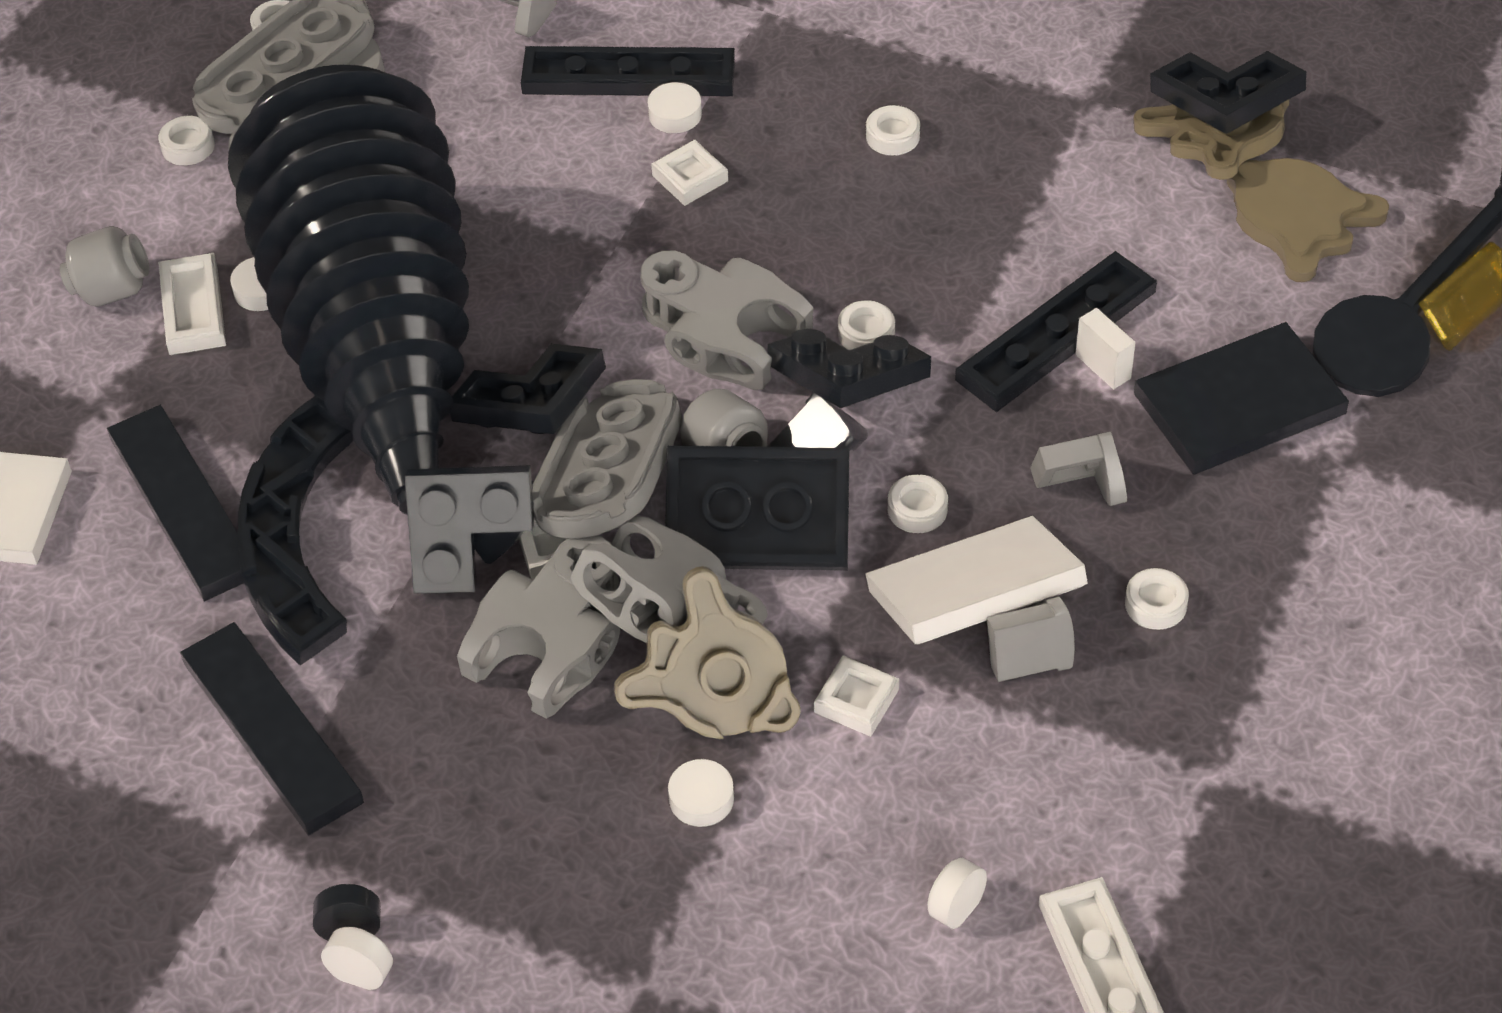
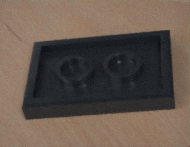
M1287 322L1135 380L1134 395L1193 475L1345 415L1349 404L1347 397Z
M667 446L665 526L688 536L710 550L720 559L725 569L848 571L849 448Z

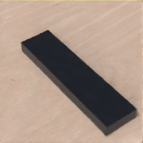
M525 46L521 90L522 94L649 96L655 88L663 84L678 82L692 86L699 92L700 96H733L735 48Z
M1114 251L957 367L955 370V381L992 410L998 412L1076 353L1080 317L1098 308L1112 322L1116 323L1156 293L1157 280L1117 251Z
M161 404L107 427L112 444L203 601L205 602L244 584L238 557V532Z
M235 621L180 652L183 663L308 836L364 803L359 787Z

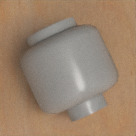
M107 226L78 236L68 243L65 253L66 262L60 264V275L66 290L71 295L78 294L88 305L100 307L137 294L141 290L143 279L149 274L150 268L146 251L135 234L127 235L121 228Z
M712 389L698 396L684 413L680 426L681 443L683 446L766 447L768 438L767 420L760 409L727 389Z

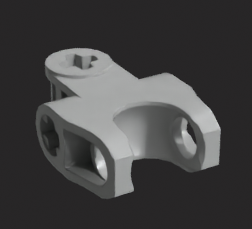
M661 251L648 257L641 267V284L646 291L642 298V313L653 326L667 331L664 342L667 350L677 362L711 379L728 381L752 390L764 389L772 379L770 373L772 357L766 352L765 348L747 336L759 331H772L786 337H791L792 333L797 330L813 329V306L799 292L785 284L773 272L748 260L732 258L718 272L691 259L684 253ZM776 304L782 305L785 308H787L794 315V317H791L789 314L781 310ZM739 359L746 362L752 370L742 365Z
M635 516L629 522L620 526L611 545L605 543L590 544L583 549L570 576L579 594L597 608L610 622L636 639L646 643L647 631L654 622L665 621L676 627L685 624L688 615L682 583L687 572L696 567H708L716 574L724 597L732 608L737 610L739 605L743 606L745 611L739 612L756 618L762 624L768 616L765 605L758 597L726 580L725 568L715 554L688 536L648 517ZM632 533H640L651 540L655 550L653 559H642L634 554L630 546ZM593 562L605 564L620 576V586L617 590L607 591L596 584L591 572Z
M599 535L577 539L567 538L557 547L555 553L534 580L514 570L505 572L480 602L474 621L462 641L457 655L461 675L477 683L485 680L495 666L508 657L528 654L540 658L542 663L535 671L527 693L532 701L531 711L546 719L553 716L571 697L589 685L613 654L618 643L620 627L610 622L597 608L579 594L570 576L583 549L590 544H610V542ZM601 562L592 563L591 572L596 584L607 591L617 590L619 588V580L615 572Z

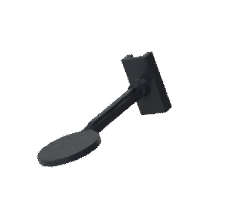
M1502 171L1500 185L1494 192V198L1399 298L1392 299L1387 296L1361 295L1343 300L1324 313L1314 331L1313 356L1338 387L1357 395L1381 397L1400 392L1419 379L1429 362L1431 340L1425 322L1419 314L1502 227Z

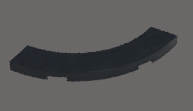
M316 396L296 409L270 436V444L263 451L259 460L256 463L253 462L242 489L238 510V557L242 579L248 596L263 625L279 646L300 666L347 633V619L329 602L317 586L308 566L304 564L300 548L299 528L307 497L327 465L353 442L352 432L334 422L326 411L324 401Z

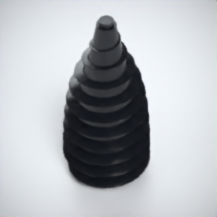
M344 64L322 66L299 72L280 81L258 99L250 114L244 119L233 137L228 151V170L232 184L236 188V206L241 219L245 223L246 243L255 258L254 267L257 279L266 293L267 307L271 318L281 330L282 344L287 354L299 365L302 381L308 390L324 401L326 411L332 420L341 427L351 431L355 445L362 452L371 456L375 463L376 474L384 482L392 503L398 506L403 514L408 515L405 474L407 469L439 468V448L444 442L442 435L439 434L440 421L450 413L453 407V398L446 390L458 381L464 368L463 356L458 349L466 340L469 331V319L463 310L469 296V283L462 271L467 253L465 243L459 234L462 220L461 210L454 198L456 180L452 168L448 165L449 147L447 139L436 125V111L431 99L420 87L407 79L366 66Z

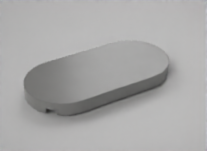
M292 0L199 74L193 86L195 96L192 98L198 117L213 131L235 134L244 119L250 114L258 99L280 81L309 69L348 64L368 46L374 34V21L366 1Z
M631 379L611 383L599 389L602 397L590 403L587 396L579 402L560 427L532 485L534 518L541 530L549 535L560 538L577 539L592 537L624 525L644 509L650 500L667 460V446H673L682 423V413L673 391L672 393H667L665 385L653 380Z

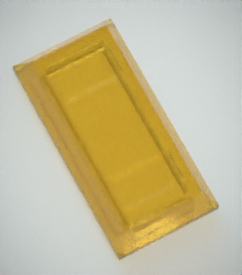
M1488 242L1419 303L1443 346L1448 351L1456 347L1502 306V249L1494 242Z

